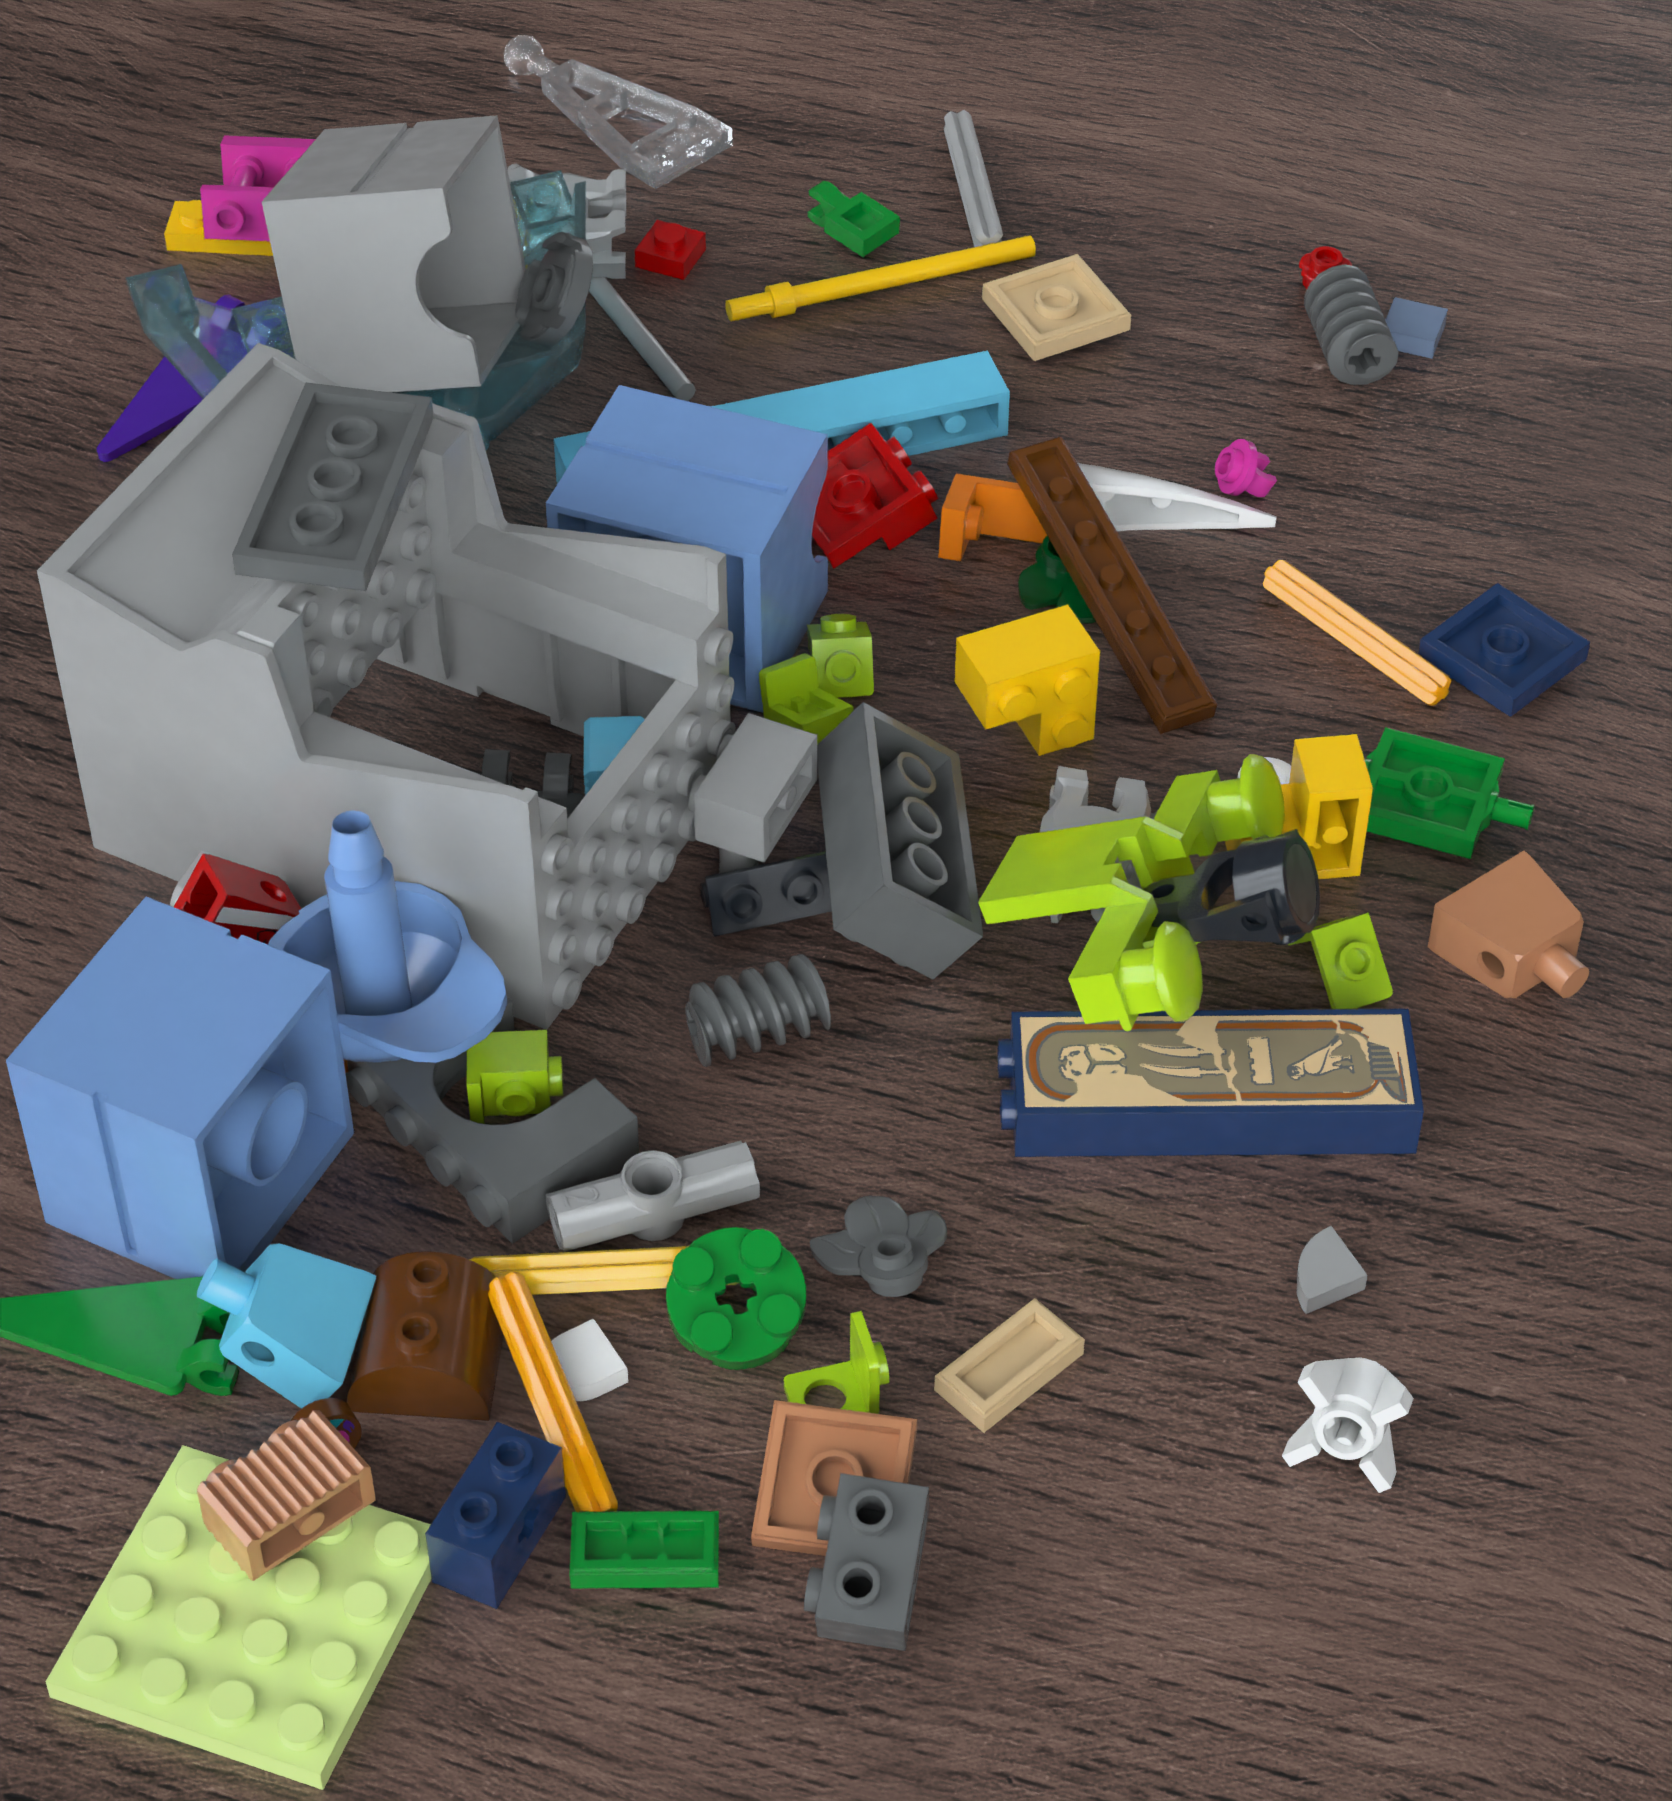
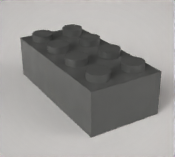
M863 702L817 745V766L833 929L841 933L848 940L859 942L891 958L900 966L909 967L931 979H935L983 937L959 754Z

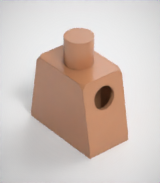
M1524 850L1435 904L1428 948L1504 998H1517L1542 981L1562 998H1569L1580 990L1589 976V969L1575 958L1584 923L1581 913L1536 861Z

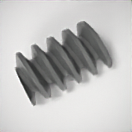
M1344 264L1333 266L1321 272L1311 281L1305 292L1304 307L1331 374L1340 382L1350 385H1367L1389 374L1397 364L1399 352L1366 273L1358 267Z
M804 954L791 956L787 969L779 961L767 963L763 970V977L754 968L744 969L739 975L738 984L730 975L720 976L714 983V992L705 982L695 983L690 989L689 1002L687 1001L685 1007L686 1021L695 1052L704 1067L711 1066L712 1046L719 1044L726 1057L732 1060L736 1058L737 1038L743 1037L752 1052L756 1053L761 1051L762 1031L768 1030L776 1044L780 1046L786 1044V1024L793 1023L800 1036L804 1039L810 1037L811 1017L817 1016L828 1032L831 1027V1014L825 986L818 971Z

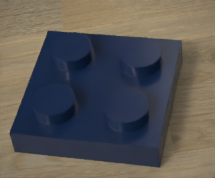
M1497 583L1421 638L1418 654L1446 673L1450 678L1511 717L1587 660L1590 641Z

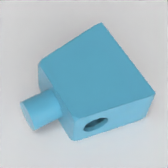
M278 1243L270 1244L246 1272L216 1258L210 1264L200 1282L197 1297L230 1313L219 1344L222 1355L302 1409L316 1400L329 1398L343 1384L377 1276L367 1271Z

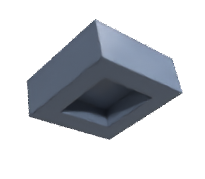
M1395 297L1385 321L1398 351L1432 359L1446 325L1448 309Z

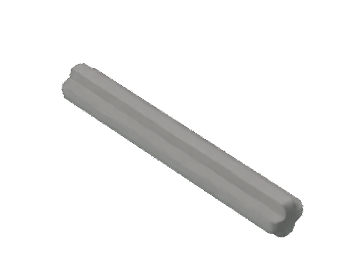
M965 110L957 114L950 111L944 117V133L974 247L1001 242L1003 232L972 117Z

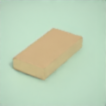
M1034 1298L935 1375L934 1391L985 1433L1084 1354L1085 1339Z

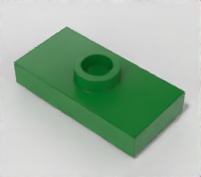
M719 1511L572 1512L569 1574L571 1589L719 1588Z

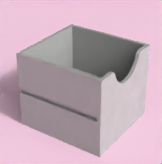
M498 115L417 122L413 128H407V123L324 129L262 201L295 359L341 387L382 392L480 387L520 327L515 309L518 291L526 268Z

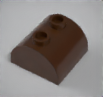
M411 1252L385 1261L373 1273L377 1277L361 1325L347 1404L353 1412L489 1421L504 1336L488 1298L489 1283L496 1276L474 1261L443 1252Z

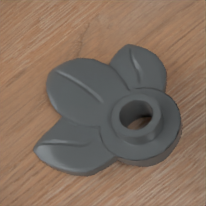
M868 1195L858 1198L848 1206L844 1216L846 1229L811 1239L810 1248L815 1260L832 1274L861 1275L875 1293L886 1297H898L915 1291L921 1285L923 1274L928 1268L927 1256L944 1245L947 1238V1226L943 1217L936 1210L917 1212L907 1216L900 1204L891 1198Z

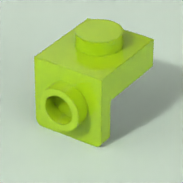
M831 614L821 617V624L807 625L808 649L810 656L816 659L819 688L837 698L872 695L874 692L872 636L867 622H856V616L851 614Z
M806 653L766 667L759 672L764 718L816 734L817 745L854 711L853 706L819 688L816 659Z

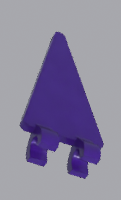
M229 294L222 296L214 304L206 322L193 320L188 324L97 446L96 450L99 459L103 462L112 461L181 423L257 343L278 349L289 355L291 353L290 345L277 339L279 335L286 331L285 323L270 315L264 316L256 323L247 343L242 340L250 333V326L248 323L236 318L237 315L246 309L245 303Z

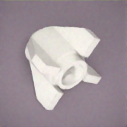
M1362 1357L1315 1361L1304 1366L1298 1384L1315 1405L1314 1413L1288 1440L1282 1454L1284 1460L1291 1467L1318 1455L1321 1448L1340 1459L1353 1460L1362 1457L1359 1467L1376 1490L1381 1493L1390 1489L1397 1471L1389 1422L1409 1413L1414 1399L1412 1395L1386 1368L1376 1361Z

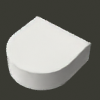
M594 1319L558 1335L551 1341L576 1401H587L597 1398L628 1383L626 1365Z

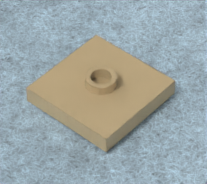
M1078 254L983 284L982 300L1033 361L1130 330L1131 314Z

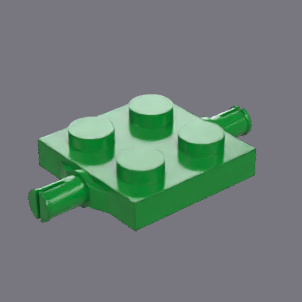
M1385 727L1378 747L1365 758L1373 787L1367 832L1471 859L1480 833L1490 825L1492 820L1524 828V830L1528 831L1535 804H1527L1499 796V782L1505 758Z

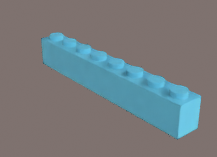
M987 350L711 407L828 434V451L872 423L885 441L894 436L907 455L911 456L1007 436L1010 391ZM590 431L554 438L557 484L580 447L585 446L586 437Z

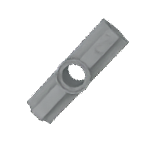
M737 1141L679 1158H674L665 1152L655 1150L641 1152L632 1156L624 1164L620 1174L547 1193L546 1205L559 1250L562 1249L563 1252L628 1234H633L639 1239L648 1241L667 1239L677 1233L682 1227L685 1218L760 1198V1184L755 1170L754 1159L747 1143Z

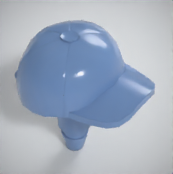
M361 811L343 812L336 816L332 822L328 853L330 865L327 867L324 875L327 895L318 898L299 910V914L285 923L270 939L268 945L331 970L343 1060L385 1062L403 1058L414 1062L437 1063L455 1058L485 1039L501 1022L507 1006L503 975L493 960L471 939L461 910L446 896L422 884L394 880L392 864L383 856L384 849L369 816Z

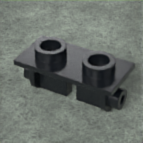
M826 851L725 873L712 874L705 877V883H700L702 903L705 908H709L714 937L832 912Z

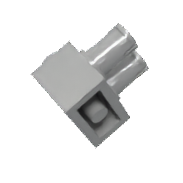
M748 713L735 734H727L719 746L715 764L707 776L700 775L696 779L688 802L689 810L694 812L695 840L719 847V874L758 866L757 860L761 862L766 861L817 781V735Z

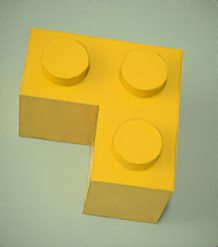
M1069 605L956 638L955 683L985 730L1016 721L1039 756L1060 749L1074 747L1094 739L1100 650Z
M1357 734L1295 739L1289 784H1281L1285 813L1282 834L1298 829L1299 835L1307 843L1314 858L1318 879L1360 876L1373 787ZM1252 837L1225 841L1227 851L1236 850L1243 841L1253 840Z

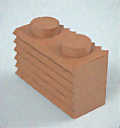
M313 1410L308 1418H300L299 1421L293 1420L282 1424L270 1435L267 1442H263L259 1450L252 1449L246 1458L239 1457L238 1460L232 1459L221 1463L208 1475L206 1481H202L197 1488L203 1522L207 1530L213 1533L216 1541L222 1544L224 1550L229 1552L233 1561H237L241 1570L245 1571L252 1581L376 1501L371 1467L320 1410Z

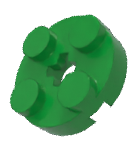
M740 1227L718 1229L699 1237L689 1247L682 1249L675 1256L672 1265L673 1269L666 1288L667 1314L676 1338L691 1353L693 1350L699 1356L712 1360V1365L729 1370L761 1366L772 1361L789 1345V1340L798 1331L805 1313L806 1284L797 1260L790 1251L782 1246L775 1234L765 1229L751 1230ZM737 1282L742 1288H751L756 1296L747 1300L746 1312L734 1314L730 1304H718L716 1296L726 1292L727 1284Z

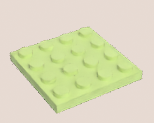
M182 1445L45 1681L50 1698L323 1790L432 1579L425 1535L431 1524L368 1505L252 1581L246 1572L241 1570L237 1561H233L229 1552L224 1550L222 1544L216 1541L213 1533L207 1530L203 1522L197 1488L200 1483L206 1481L208 1475L218 1465L228 1461V1459Z

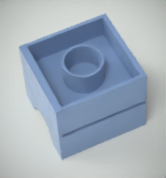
M619 385L586 437L585 446L580 447L546 502L547 528L699 545L725 553L728 630L733 633V644L729 654V676L734 679V691L730 704L763 713L759 672L766 667L793 657L807 631V625H810L828 592V559L820 555L813 558L811 545L815 511L828 469V434Z
M147 896L6 1059L45 1222L174 1279L204 1276L206 1270L216 1258L246 1272L269 1246L354 1134L331 970L245 935H241L238 939L234 938L227 928Z

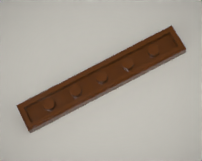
M1060 436L1010 451L1007 462L1010 471L1159 733L1163 734L1214 717L1217 708L1215 699L1063 437Z

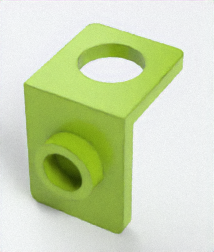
M1369 913L1340 918L1315 926L1311 932L1306 933L1299 940L1288 944L1293 945L1311 941L1332 1009H1357L1390 998L1393 994Z
M862 1311L850 1313V1361L786 1375L784 1377V1390L788 1402L806 1404L804 1399L811 1389L821 1385H830L841 1390L846 1397V1402L841 1409L879 1414L880 1385L889 1383V1369L883 1346L880 1342H872Z

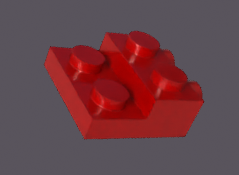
M872 423L828 451L827 475L815 511L812 540L823 555L827 557L828 562L833 568L844 563L880 538L888 549L891 550L938 519L931 504L939 498L921 470L911 475L907 468L912 465V462L899 441L894 436L885 441Z

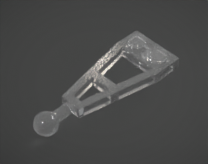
M519 35L512 38L505 47L504 61L511 72L517 75L535 74L539 76L542 83V93L620 168L626 169L628 173L654 189L669 183L678 176L733 146L732 128L695 106L574 59L558 65L545 57L541 44L535 38L528 35ZM577 87L596 96L585 101L572 88ZM630 108L667 124L631 144L606 120Z

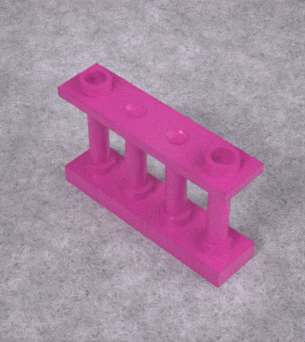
M224 135L220 144L224 185H202L200 189L204 239L270 241L262 201L316 139Z

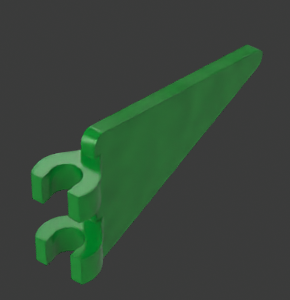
M203 1276L0 1298L1 1338L166 1395L174 1396L181 1393L186 1383L212 1395H232L239 1374L238 1366L228 1364L229 1360L222 1355L219 1348L220 1339L201 1340L206 1326L223 1335L230 1315L229 1312L197 1297V1290Z

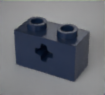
M496 1422L425 1533L432 1583L497 1609L566 1498L562 1447Z

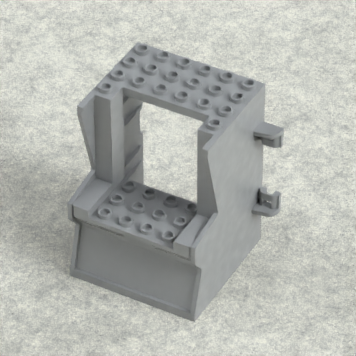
M257 343L37 570L93 846L96 849L178 881L170 902L172 907L177 902L202 854H210L278 876L286 882L300 907L304 908L318 898L327 895L324 875L327 867L330 865L328 853L334 818L346 811H361L367 814L384 849L383 856L392 864L394 880L422 884L443 894L462 912L471 939L493 960L503 975L506 996L512 1001L513 1016L547 1030L562 1009L568 1010L574 1005L580 994L582 982L594 966H601L606 962L612 951L614 940L627 923L632 924L638 919L643 910L646 897L658 881L664 882L670 876L676 862V857L688 841H695L694 812L690 811L688 807L691 789L696 779L700 775L707 776L715 764L718 749L727 734L734 735L736 731L735 724L731 722L730 700L734 691V679L729 676V654L733 644V633L728 630L726 554L699 545L508 523L503 516L478 421L471 416L432 403L433 421L366 591L235 575L232 553L305 383L339 386L284 352ZM378 659L477 697L482 692H486L550 716L552 725L584 736V722L590 717L641 716L645 720L567 818L566 807L538 797V791L527 787L521 790L335 720L330 718L333 708L351 688L357 687L363 681L368 668Z

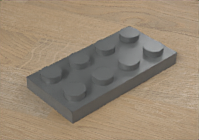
M306 382L232 553L235 575L366 591L433 421L432 397Z

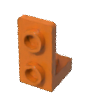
M956 473L942 506L938 558L961 561L969 540L978 541L980 534L1042 543L1047 534L1018 483Z

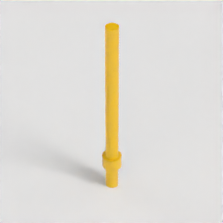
M1029 235L791 286L789 282L766 286L765 292L726 300V313L731 322L770 314L772 318L795 314L797 307L1034 257L1036 254L1035 242L1032 236Z

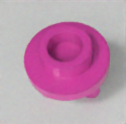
M1237 439L1232 442L1229 447L1221 451L1215 464V475L1218 479L1220 490L1231 496H1238L1247 491L1254 496L1265 497L1277 482L1276 476L1263 472L1270 462L1269 457L1257 452L1255 444L1251 441Z

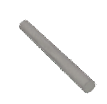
M591 277L589 292L673 396L676 399L690 400L696 391L692 382L605 277Z

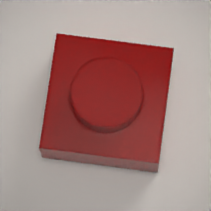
M656 220L635 249V267L685 280L706 250V232L683 227L677 223Z

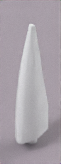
M1078 463L1116 531L1275 527L1276 516L1199 489L1141 474Z

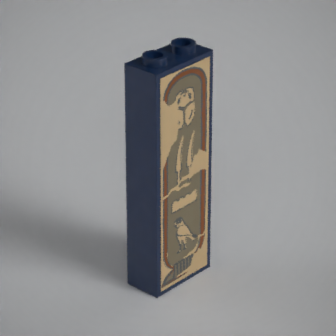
M1409 1009L1197 1010L1189 1020L1184 1022H1175L1166 1011L1139 1014L1130 1031L1123 1030L1119 1020L1085 1024L1080 1011L1011 1012L1010 1039H998V1078L1011 1079V1090L1000 1091L1001 1130H1013L1015 1157L1416 1154L1424 1109Z

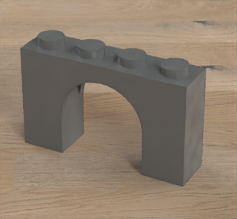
M508 997L501 1022L492 1032L515 1031L512 1001ZM467 1050L455 1058L437 1063L414 1062L403 1058L385 1062H355L347 1060V1087L353 1098L363 1107L371 1105L385 1119L389 1131L402 1146L406 1147L411 1144L425 1158L429 1170L443 1186L452 1184L466 1198L468 1206L476 1219L486 1227L494 1225L512 1244L550 1219L546 1205L547 1193L617 1175L622 1172L624 1164L632 1156L639 1154L637 1116L596 1078L534 1117L512 1124L489 1125L464 1119L453 1113L442 1102L451 1087L467 1076Z

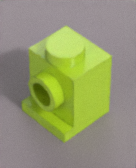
M547 1030L491 1032L485 1039L467 1050V1093L470 1120L485 1124V1116L539 1114L551 1106V1096H563L562 1056L549 1057Z

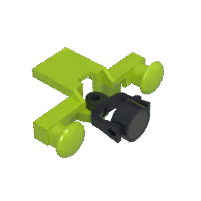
M1249 754L1243 761L1240 778L1221 781L1217 770L1176 776L1154 819L1144 816L1017 836L978 903L986 924L1106 908L1068 980L1085 1024L1119 1020L1123 1030L1130 1031L1138 1015L1142 1013L1166 1011L1175 1022H1184L1189 1020L1199 1009L1203 983L1202 966L1196 946L1198 943L1209 940L1272 942L1276 945L1293 943L1302 938L1306 933L1311 932L1316 926L1320 909V890L1314 858L1307 843L1299 835L1298 829L1282 834L1285 821L1284 797L1279 777L1272 763L1261 755ZM1252 837L1253 840L1243 841L1236 850L1222 851L1210 856L1194 872L1189 855L1199 854V857L1212 854L1217 842ZM1117 857L1119 862L1132 860L1142 889L1128 883L1122 864L1115 863ZM1233 884L1235 902L1213 909L1218 898Z

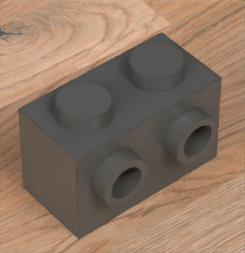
M841 1473L837 1496H823L817 1539L828 1541L824 1568L811 1566L804 1600V1611L815 1613L818 1637L906 1651L930 1510L929 1487Z

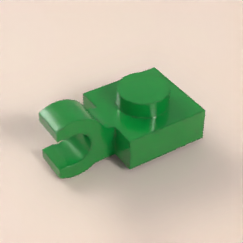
M822 181L809 190V196L816 199L820 204L808 211V218L814 224L824 227L826 234L861 257H864L899 234L900 216L863 192L850 199L828 181Z

